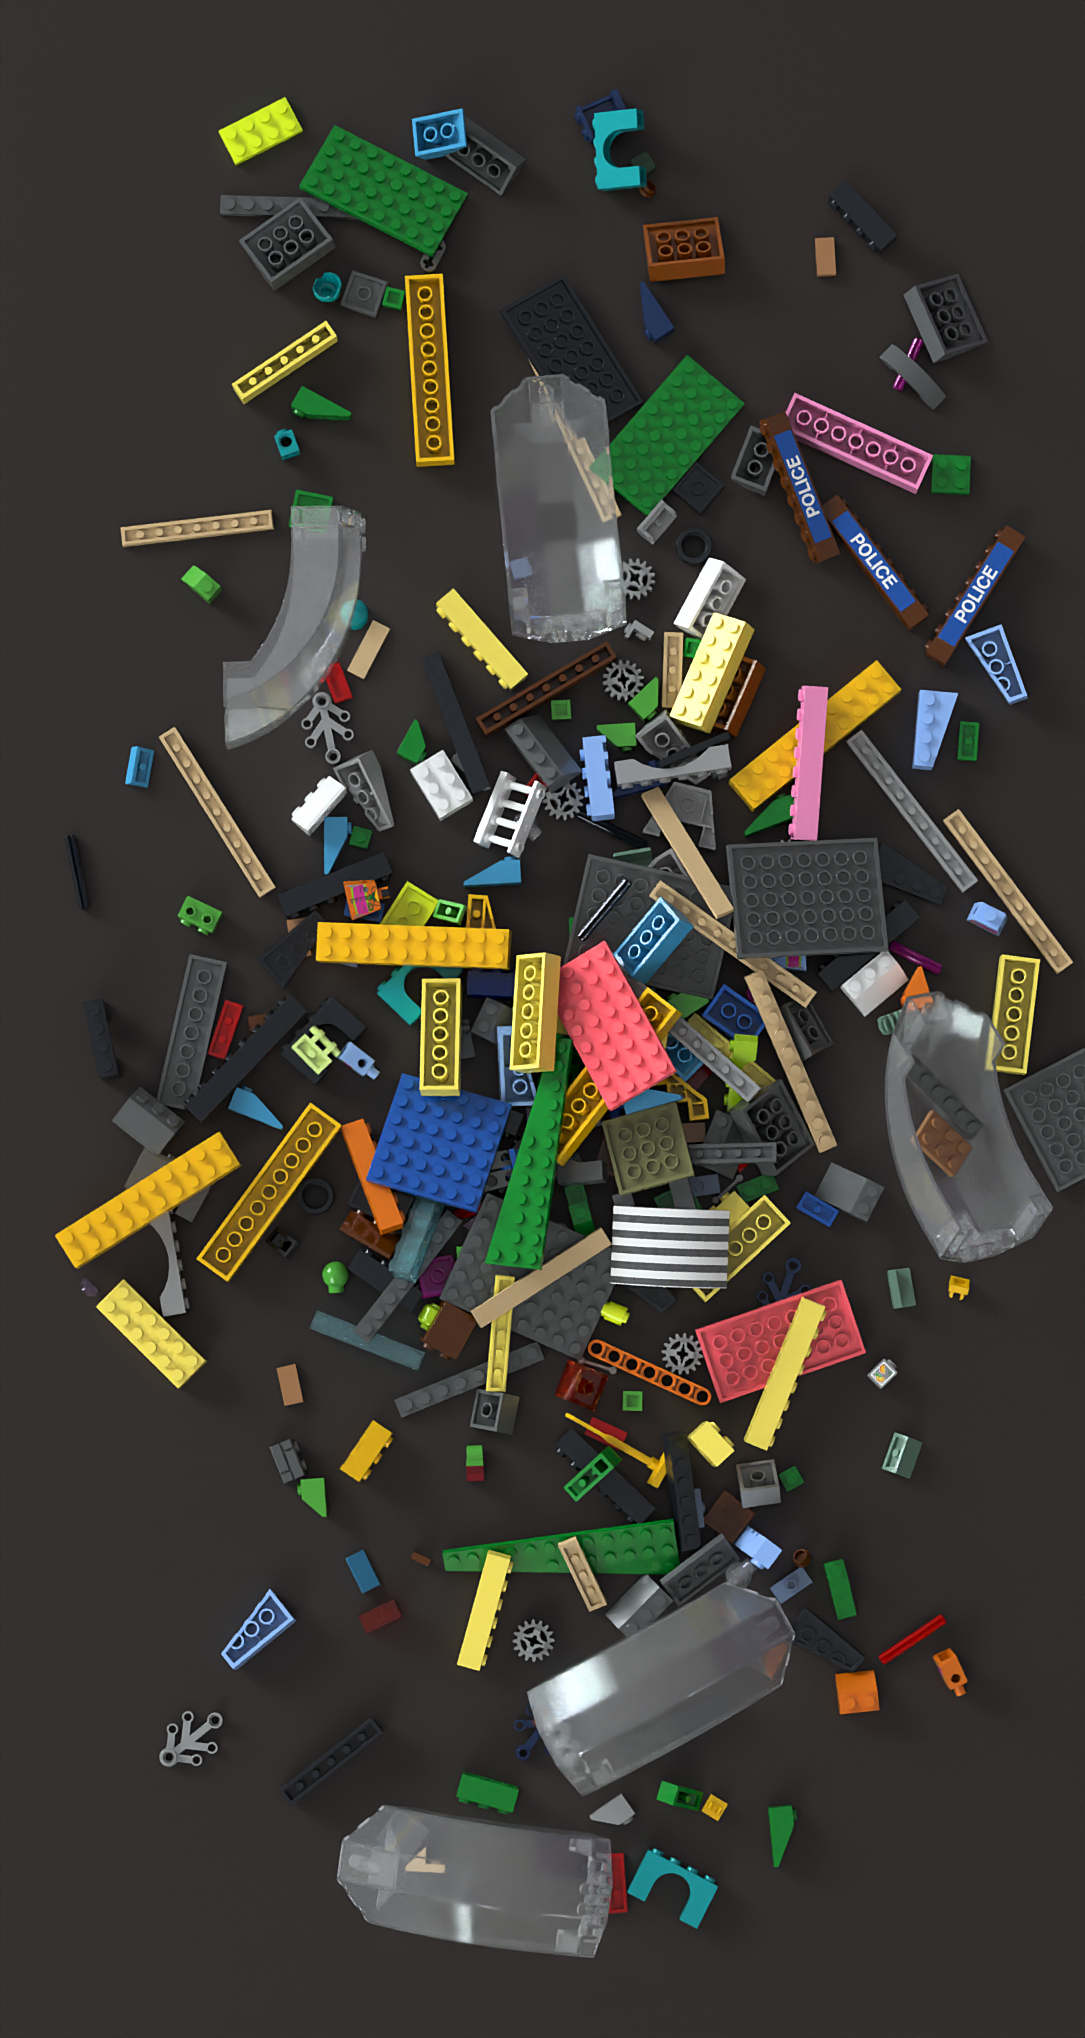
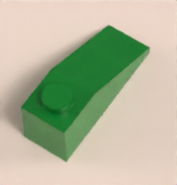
M301 386L291 404V408L294 410L293 413L300 418L305 416L308 419H352L351 412L304 386Z
M786 793L776 796V800L744 832V837H749L791 821L790 806L794 803L791 794L786 795Z
M587 1201L568 1206L574 1231L585 1236L595 1231Z
M608 1446L563 1488L577 1502L622 1459Z
M843 1559L823 1563L837 1619L841 1620L856 1616Z
M792 1805L768 1807L774 1867H779L794 1827V1821H797L796 1809H792Z

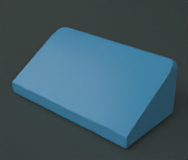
M139 746L131 748L125 784L148 788L154 750Z
M364 1550L345 1558L362 1593L380 1585Z

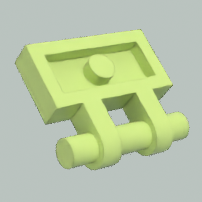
M314 1025L309 1030L314 1036L310 1039L304 1034L291 1048L319 1075L332 1062L327 1055L332 1053L335 1057H338L341 1051L337 1048L338 1045L334 1041L331 1042L324 1035L325 1032L322 1029L319 1030ZM318 1040L326 1047L324 1051L315 1044Z

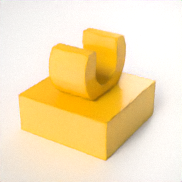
M951 1275L949 1280V1296L952 1298L953 1293H959L960 1300H962L964 1295H968L970 1280Z
M710 1794L701 1811L718 1821L728 1804Z

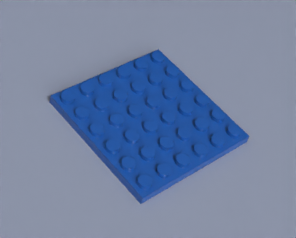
M402 1073L366 1181L477 1213L512 1109V1104L460 1090V1096H422L419 1090L420 1078Z

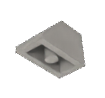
M620 1793L590 1814V1818L594 1821L616 1825L623 1823L626 1825L634 1819L633 1815L635 1812L623 1794Z

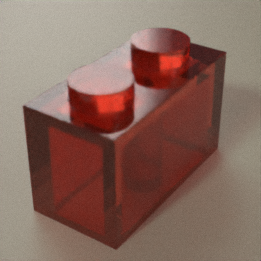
M395 1599L358 1617L367 1634L401 1618L402 1614Z

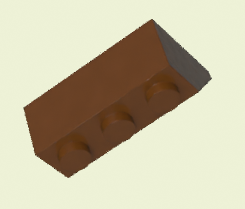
M358 1209L356 1212L351 1210L339 1230L391 1260L402 1241L399 1238L400 1234L393 1231L381 1236L375 1219L371 1222L366 1219L367 1215Z

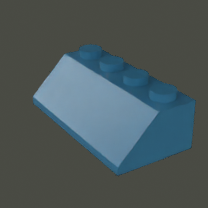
M660 897L614 952V956L631 978L646 984L694 926L682 912L663 897Z

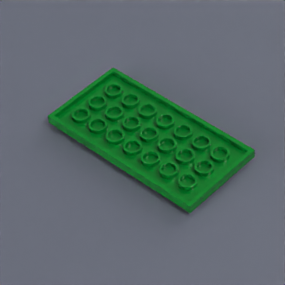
M334 125L299 185V189L431 257L434 256L468 197V193L336 125Z
M686 355L592 464L590 469L647 517L704 453L745 403Z

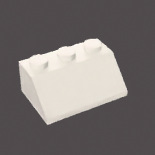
M330 776L327 779L323 778L317 784L318 789L314 793L310 792L304 799L306 803L302 807L298 806L292 813V821L309 836L324 821V817H327L347 794L346 788Z
M887 951L877 955L841 985L840 988L865 1017L909 979L897 961Z

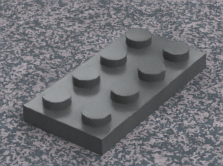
M721 1533L659 1581L677 1605L680 1606L741 1559Z

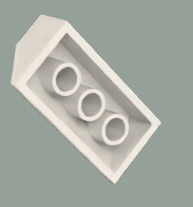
M709 557L673 624L685 633L702 640L713 613L728 615L746 579L725 562Z

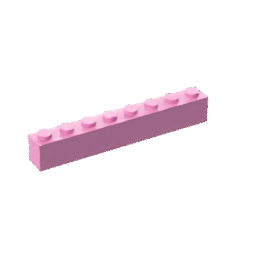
M802 686L798 693V700L801 701V706L797 710L799 728H796L795 738L798 739V747L794 749V758L797 761L796 766L793 767L795 785H792L791 789L794 803L790 806L792 824H789L788 830L791 839L817 840L828 687Z

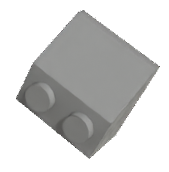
M774 1459L736 1464L742 1508L781 1503L780 1486Z

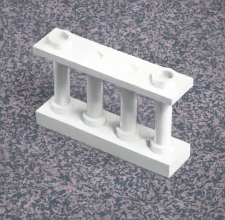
M501 771L473 842L489 849L491 843L508 847L507 852L519 858L524 850V844L541 801L545 796L547 787L538 781H534L532 787L516 783L515 777ZM512 790L529 794L525 805L508 800ZM507 807L522 812L519 822L501 818L504 808ZM501 825L514 829L515 832L512 840L495 836L497 826Z

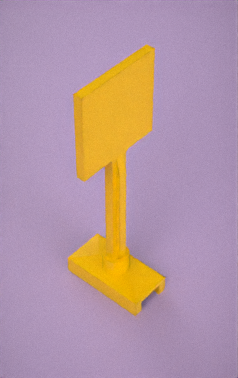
M566 1413L565 1416L647 1464V1467L653 1470L647 1483L656 1488L659 1487L666 1474L664 1452L659 1460L654 1457L650 1458L617 1438L604 1434L580 1419Z

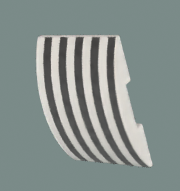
M613 1206L610 1283L680 1288H727L730 1211Z

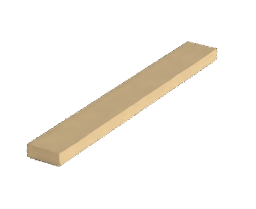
M272 510L121 527L123 547L274 530Z
M659 786L642 793L643 801L715 918L718 919L733 912V906Z
M600 1227L544 1263L542 1270H533L470 1312L480 1328H483L610 1246L611 1242Z

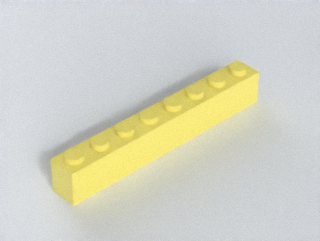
M805 1297L801 1298L744 1437L745 1442L766 1451L768 1447H772L775 1436H773L775 1429L780 1428L783 1420L780 1418L782 1412L787 1411L790 1400H788L789 1395L794 1393L797 1387L795 1380L798 1375L801 1376L805 1365L802 1364L804 1358H808L811 1353L812 1339L815 1340L819 1333L818 1324L820 1321L823 1322L827 1311H825L824 1305Z

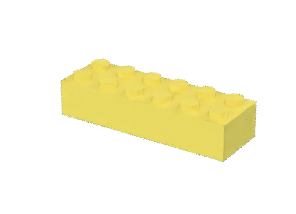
M713 613L669 715L678 724L711 733L753 635L754 629L748 623L722 614Z
M546 952L516 955L510 1070L521 1073L554 1071L561 956Z
M1001 955L999 958L986 1071L1025 1075L1027 1073L1040 959Z
M461 978L422 979L419 1089L422 1096H460L463 989Z
M765 1195L729 1227L727 1282L790 1224V1221ZM720 1288L692 1289L704 1302H707Z
M123 1279L96 1306L178 1389L207 1362L126 1280Z
M706 1421L702 1422L687 1438L712 1466L717 1467L734 1452L732 1448L734 1444L727 1436L722 1437L719 1434L721 1430L714 1422Z

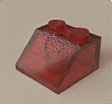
M568 1359L554 1396L595 1411L609 1375Z

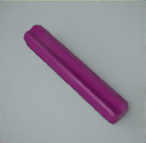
M914 338L907 354L914 362L924 343L919 338ZM899 374L893 388L902 391L906 381Z
M892 941L889 946V951L935 974H939L942 969L941 964L896 941Z

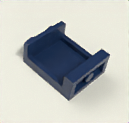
M618 89L610 91V95L581 108L576 106L575 120L577 124L581 123L584 129L581 131L585 141L589 140L590 145H593L595 130L592 124L594 113L626 110Z

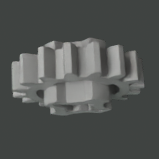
M638 558L636 563H633L632 559H629V564L623 561V568L617 567L619 574H614V578L618 579L614 582V585L620 586L617 592L623 591L624 598L630 595V600L633 599V596H636L638 600H640V595L647 597L646 591L652 592L650 585H655V581L651 580V578L655 577V573H650L652 567L646 568V561L640 564ZM636 567L640 568L641 570H633L632 568ZM625 572L627 579L622 583V575ZM631 575L634 578L639 577L638 583H636L635 581L631 582ZM647 576V584L644 587L642 580ZM633 588L637 591H630L628 589Z
M619 660V665L613 662L612 669L606 668L609 674H603V678L607 679V681L603 682V686H608L605 692H611L610 698L617 696V701H620L622 697L627 702L629 696L633 699L635 697L634 693L638 694L640 692L638 687L642 688L644 684L639 681L644 680V676H639L641 669L636 670L635 663L630 666L629 660L626 661V664ZM625 669L630 670L633 675L627 673ZM618 670L617 676L611 678L612 674ZM622 673L624 679L627 680L625 688L622 685V682H618L621 680ZM636 683L635 687L628 692L629 686ZM613 687L619 688L621 690V693L616 691Z
M569 781L562 786V791L558 793L554 792L551 794L550 792H545L544 797L546 799L542 800V803L547 804L544 810L551 811L550 817L555 814L556 820L562 816L565 821L567 815L573 818V812L577 814L580 812L577 807L583 806L579 800H582L584 796L578 794L581 792V788L576 790V783L570 785ZM569 789L574 793L575 798L570 796ZM565 791V799L568 800V802L565 801L560 808L561 803L560 799L558 798H561ZM550 800L555 802L556 810L552 807ZM573 806L571 810L563 812L565 807Z
M683 1333L682 1338L676 1334V1339L674 1340L669 1337L670 1344L664 1343L667 1349L661 1351V1353L666 1354L662 1361L667 1360L668 1363L665 1367L671 1366L672 1373L678 1370V1374L681 1375L682 1371L685 1370V1373L689 1374L690 1368L693 1371L696 1370L695 1364L701 1365L698 1358H703V1355L699 1354V1351L702 1349L697 1347L699 1341H692V1335L688 1339L686 1338V1333ZM680 1341V1346L677 1349H670L674 1343ZM687 1342L693 1346L695 1352H691L687 1348ZM684 1345V1352L688 1353V1355L683 1358L681 1364V1359L677 1352H680ZM669 1356L675 1357L678 1361L677 1366L672 1363ZM694 1359L689 1366L684 1367L685 1361Z
M532 1619L531 1624L524 1621V1627L518 1626L520 1632H514V1635L517 1636V1639L512 1640L514 1643H517L514 1650H520L519 1657L523 1654L526 1655V1661L529 1657H532L533 1662H535L536 1657L543 1660L542 1655L549 1656L547 1650L553 1649V1646L550 1645V1642L555 1641V1639L550 1638L553 1631L548 1632L549 1625L547 1624L543 1627L541 1620L538 1624H535L534 1619ZM535 1627L533 1632L529 1634L523 1633L526 1629ZM541 1630L545 1633L547 1642L541 1639ZM536 1635L540 1643H535L534 1646H531L530 1641L525 1637L532 1638ZM520 1639L526 1642V1651L522 1648ZM538 1647L544 1648L541 1652L532 1654L534 1649Z

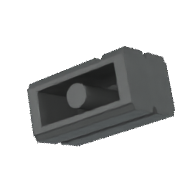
M288 1439L269 1447L283 1483L306 1475L305 1470H308L305 1460H300L298 1452L301 1451L297 1441L293 1442L292 1439Z

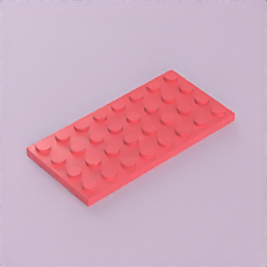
M606 941L601 942L560 967L557 1014L568 1035L573 1040L575 1048L610 1111H613L677 1072Z
M841 1279L695 1329L720 1403L765 1388L802 1297L824 1305L827 1313L823 1322L820 1321L818 1324L819 1333L817 1338L811 1341L810 1346L812 1350L809 1357L804 1358L802 1364L805 1366L801 1375L866 1353Z

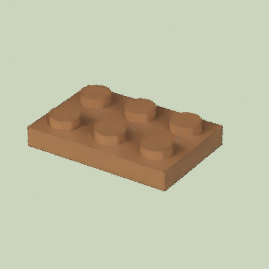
M934 1110L929 1111L911 1140L949 1177H955L972 1149V1146Z

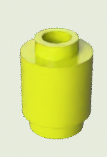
M612 1301L610 1303L606 1302L601 1310V1316L605 1320L619 1326L622 1323H627L630 1313L627 1312V1307Z

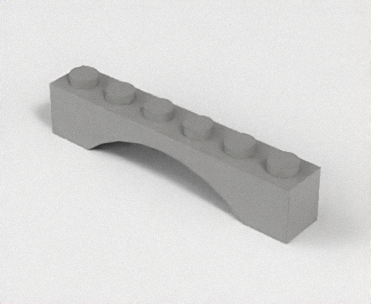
M728 744L709 747L694 761L676 768H654L641 764L634 759L614 762L617 787L629 789L633 788L634 784L649 786L654 781L668 783L673 778L687 780L692 775H697L700 778L709 776V773L716 772L717 775L726 774L728 770H731V760Z
M173 1209L150 1223L161 1236L169 1257L168 1280L160 1296L163 1317L186 1314L187 1309L190 1308L188 1297H184L183 1290L187 1288L185 1278L181 1279L180 1271H183L182 1259H178L177 1252L180 1251L179 1241L174 1238L177 1228L175 1221L171 1220V1214L174 1213Z

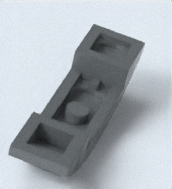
M892 344L879 357L892 371L895 370L932 410L946 398V395L931 377L895 345Z

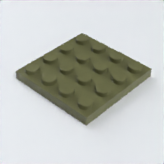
M676 1101L602 1122L620 1196L695 1176Z

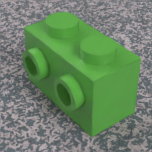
M188 895L178 914V918L181 919L180 923L188 927L194 925L198 927L197 931L207 936L208 933L214 934L223 916L221 911Z

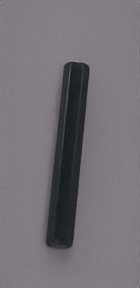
M580 810L577 815L578 820L636 848L642 849L647 846V840L605 820L592 821L591 816H587V812L584 810Z
M68 835L65 837L76 895L79 908L84 910L88 909L90 905L76 836Z
M624 878L580 930L577 934L579 939L586 941L632 885L628 879Z

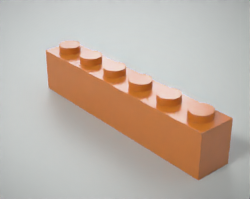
M364 1119L342 1125L341 1133L381 1236L402 1229L405 1216L403 1211H399L396 1205L399 1203L396 1193H392L388 1187L366 1181L377 1148L376 1141L371 1140L370 1135L372 1131L369 1124H365Z

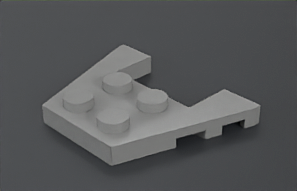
M674 782L665 798L680 822L703 828L698 847L715 851L716 843L711 791ZM652 815L648 824L643 829V833L660 837L661 828Z

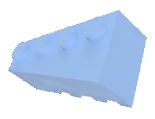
M1002 625L965 637L966 642L1009 705L1028 699Z
M929 690L919 691L912 769L931 770L933 768L958 693Z
M606 735L584 737L583 749L579 751L580 760L585 763V768H582V777L587 779V786H584L585 798L589 797L590 803L586 804L587 816H591L592 821L615 819L610 771L608 769V752L606 751Z
M497 1026L499 1101L510 1103L512 1106L533 1105L536 1090L531 1073L510 1070L512 1026Z
M748 1525L733 1543L752 1558L750 1562L760 1569L764 1567L769 1569L782 1551Z
M269 1589L221 1655L234 1670H237L297 1620L274 1591Z

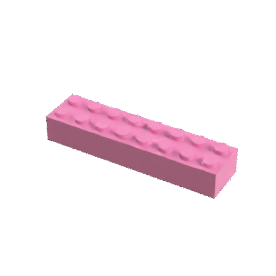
M794 393L786 411L797 441L914 494L917 493L933 455Z

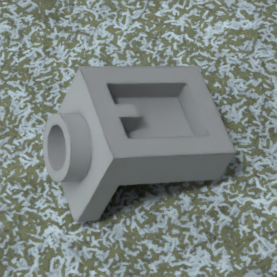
M636 620L633 624L629 622L624 630L626 640H629L634 631L636 632L635 635L643 641L646 639L651 641L654 636V631Z

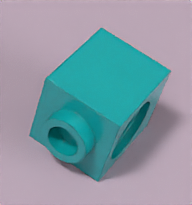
M282 429L274 435L282 461L300 455L292 429ZM289 439L292 443L289 447H284L281 445L282 441Z

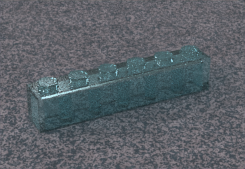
M415 1196L416 1200L409 1211L408 1221L402 1229L401 1239L396 1245V1252L389 1263L388 1270L394 1278L413 1283L417 1280L445 1206L443 1203Z
M316 1311L310 1329L419 1371L425 1352L376 1334L367 1344L353 1333L356 1325Z

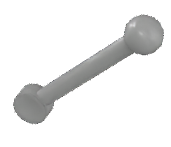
M737 1175L735 1180L717 1197L712 1198V1203L718 1204L719 1199L733 1186L743 1181V1176Z
M584 1357L578 1360L579 1364L585 1363L609 1371L611 1374L617 1372V1368L614 1366H604L585 1360Z

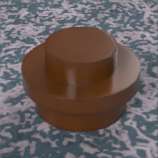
M646 180L647 187H640L639 191L644 197L652 198L656 194L657 187L652 181Z
M798 1549L794 1552L793 1563L796 1567L803 1568L811 1562L812 1556L808 1550Z

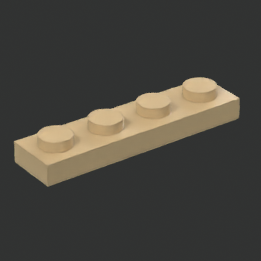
M664 632L662 709L673 708L682 687L683 633Z
M575 1536L558 1543V1547L589 1612L607 1605V1600L577 1537Z

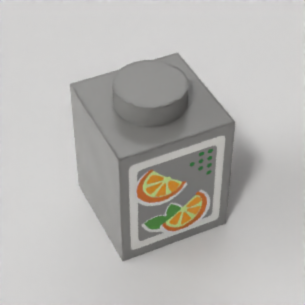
M882 1359L867 1376L879 1389H882L898 1373L895 1370L897 1366L890 1359L887 1361Z

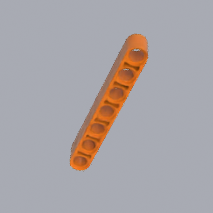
M593 1340L588 1345V1352L591 1356L702 1406L708 1404L711 1400V1393L706 1388L601 1340ZM599 1343L602 1346L601 1353L594 1354L591 1351L592 1344ZM616 1351L619 1353L620 1358L617 1362L609 1360L610 1352ZM629 1359H634L637 1362L635 1370H629L626 1367ZM652 1367L655 1375L652 1378L645 1377V1368ZM663 1376H671L672 1384L670 1386L662 1384ZM682 1383H687L690 1386L688 1394H682L679 1391V1386ZM704 1391L707 1393L708 1398L705 1402L698 1401V1392Z

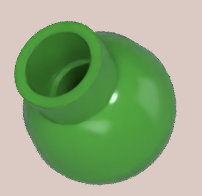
M337 1261L328 1263L323 1269L322 1277L325 1284L329 1287V1293L344 1292V1284H346L349 1276L347 1267Z

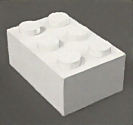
M443 750L410 769L412 776L440 821L473 802L472 796Z

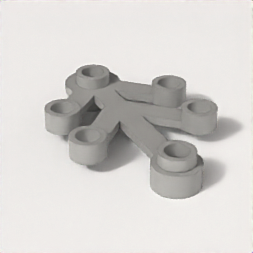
M319 692L313 697V709L307 718H304L301 722L302 728L310 730L313 727V720L319 712L322 719L311 736L306 738L305 744L309 749L315 748L317 739L324 730L328 748L325 758L329 764L335 765L340 762L341 755L335 749L332 729L341 734L346 741H351L354 738V733L351 729H346L329 718L328 710L339 716L340 721L343 723L350 720V713L332 704L329 694ZM325 699L326 703L324 705H320L319 700ZM344 713L348 715L346 720L341 718V715ZM309 721L311 722V725L309 727H305L304 722ZM351 732L352 736L350 738H346L345 733ZM310 739L314 740V745L312 746L307 744ZM332 754L337 756V759L334 761L330 759Z
M191 1711L184 1712L182 1715L181 1743L174 1748L175 1734L178 1733L179 1727L175 1723L169 1724L167 1726V1746L160 1752V1762L167 1767H172L177 1762L191 1763L194 1766H199L203 1761L200 1754L188 1756L180 1753L185 1749L207 1751L210 1754L217 1752V1743L195 1741L211 1728L220 1727L223 1723L222 1715L217 1712L211 1713L207 1718V1722L190 1735L194 1714ZM186 1713L191 1714V1720L187 1721L185 1719ZM214 1716L219 1718V1722L217 1724H214L212 1722V1718ZM170 1726L176 1727L175 1733L169 1731ZM210 1744L215 1745V1751L209 1750L208 1747ZM167 1753H171L173 1755L172 1760L166 1759ZM195 1756H198L200 1758V1762L198 1764L193 1762V1758Z

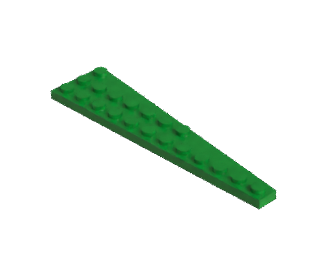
M556 1038L554 1071L542 1072L485 1264L542 1270L572 1057V1039Z
M673 1519L447 1549L442 1552L445 1571L483 1572L488 1550L511 1556L510 1562H513L511 1572L571 1573L558 1547V1543L576 1536L593 1573L668 1574L680 1565Z

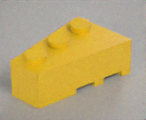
M468 894L466 928L496 929L488 896Z
M373 1420L340 1469L358 1482H361L362 1479L366 1481L372 1472L369 1468L373 1462L375 1464L378 1463L383 1455L380 1453L384 1446L388 1448L394 1439L391 1437L393 1433Z

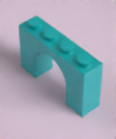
M635 108L594 113L592 122L595 130L593 144L596 149L594 163L597 168L595 183L598 189L611 191L647 187L645 167L619 168L613 163L610 156V147L617 135L628 131L644 130L643 110Z
M403 966L401 969L397 967L391 973L392 978L388 982H382L377 988L379 990L377 995L410 1027L421 1017V1008L408 997L404 989V983L407 975L412 970L422 966ZM428 967L436 971L443 979L458 978L464 972L462 968Z
M653 1848V1850L648 1849L627 1889V1893L645 1901L654 1882L660 1876L667 1873L682 1876L689 1884L690 1895L679 1920L697 1929L718 1888V1885L715 1883L716 1880L708 1875H705V1877L698 1875L699 1871L691 1866H688V1868L681 1866V1861L671 1857L669 1860L663 1856L664 1852Z

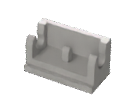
M661 500L639 525L637 533L653 545L677 517L676 512Z

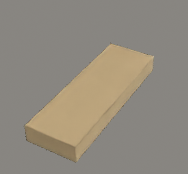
M374 620L372 621L347 669L348 672L363 680L365 679L390 628Z

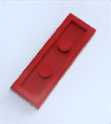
M225 1000L207 1055L223 1060L227 1057L244 1005Z
M624 1852L604 1854L608 1914L628 1912Z

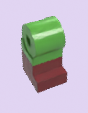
M482 1445L467 1446V1481H484Z

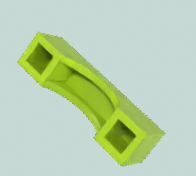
M734 1034V1040H730L729 1051L733 1053L732 1058L728 1059L740 1070L747 1063L756 1061L758 1036ZM725 1083V1087L729 1089L728 1094H724L723 1105H727V1112H729L743 1098Z

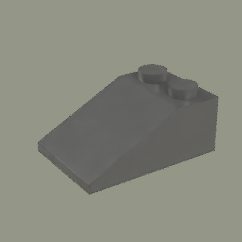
M487 997L474 1023L471 1034L498 1046L497 1026H512L513 1009Z
M831 1162L815 1197L866 1223L884 1187Z

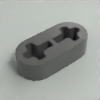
M443 240L440 244L442 250H437L433 257L424 253L421 258L420 266L424 273L431 274L437 269L446 251V245ZM430 258H433V267L429 266L426 268L424 262H429Z

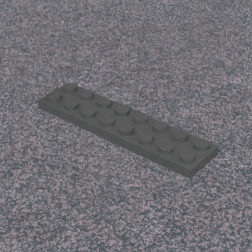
M189 954L157 1095V1100L165 1106L186 1110L184 1109L186 1105L184 1101L191 1094L195 1096L199 1091L197 1087L201 1082L227 962Z

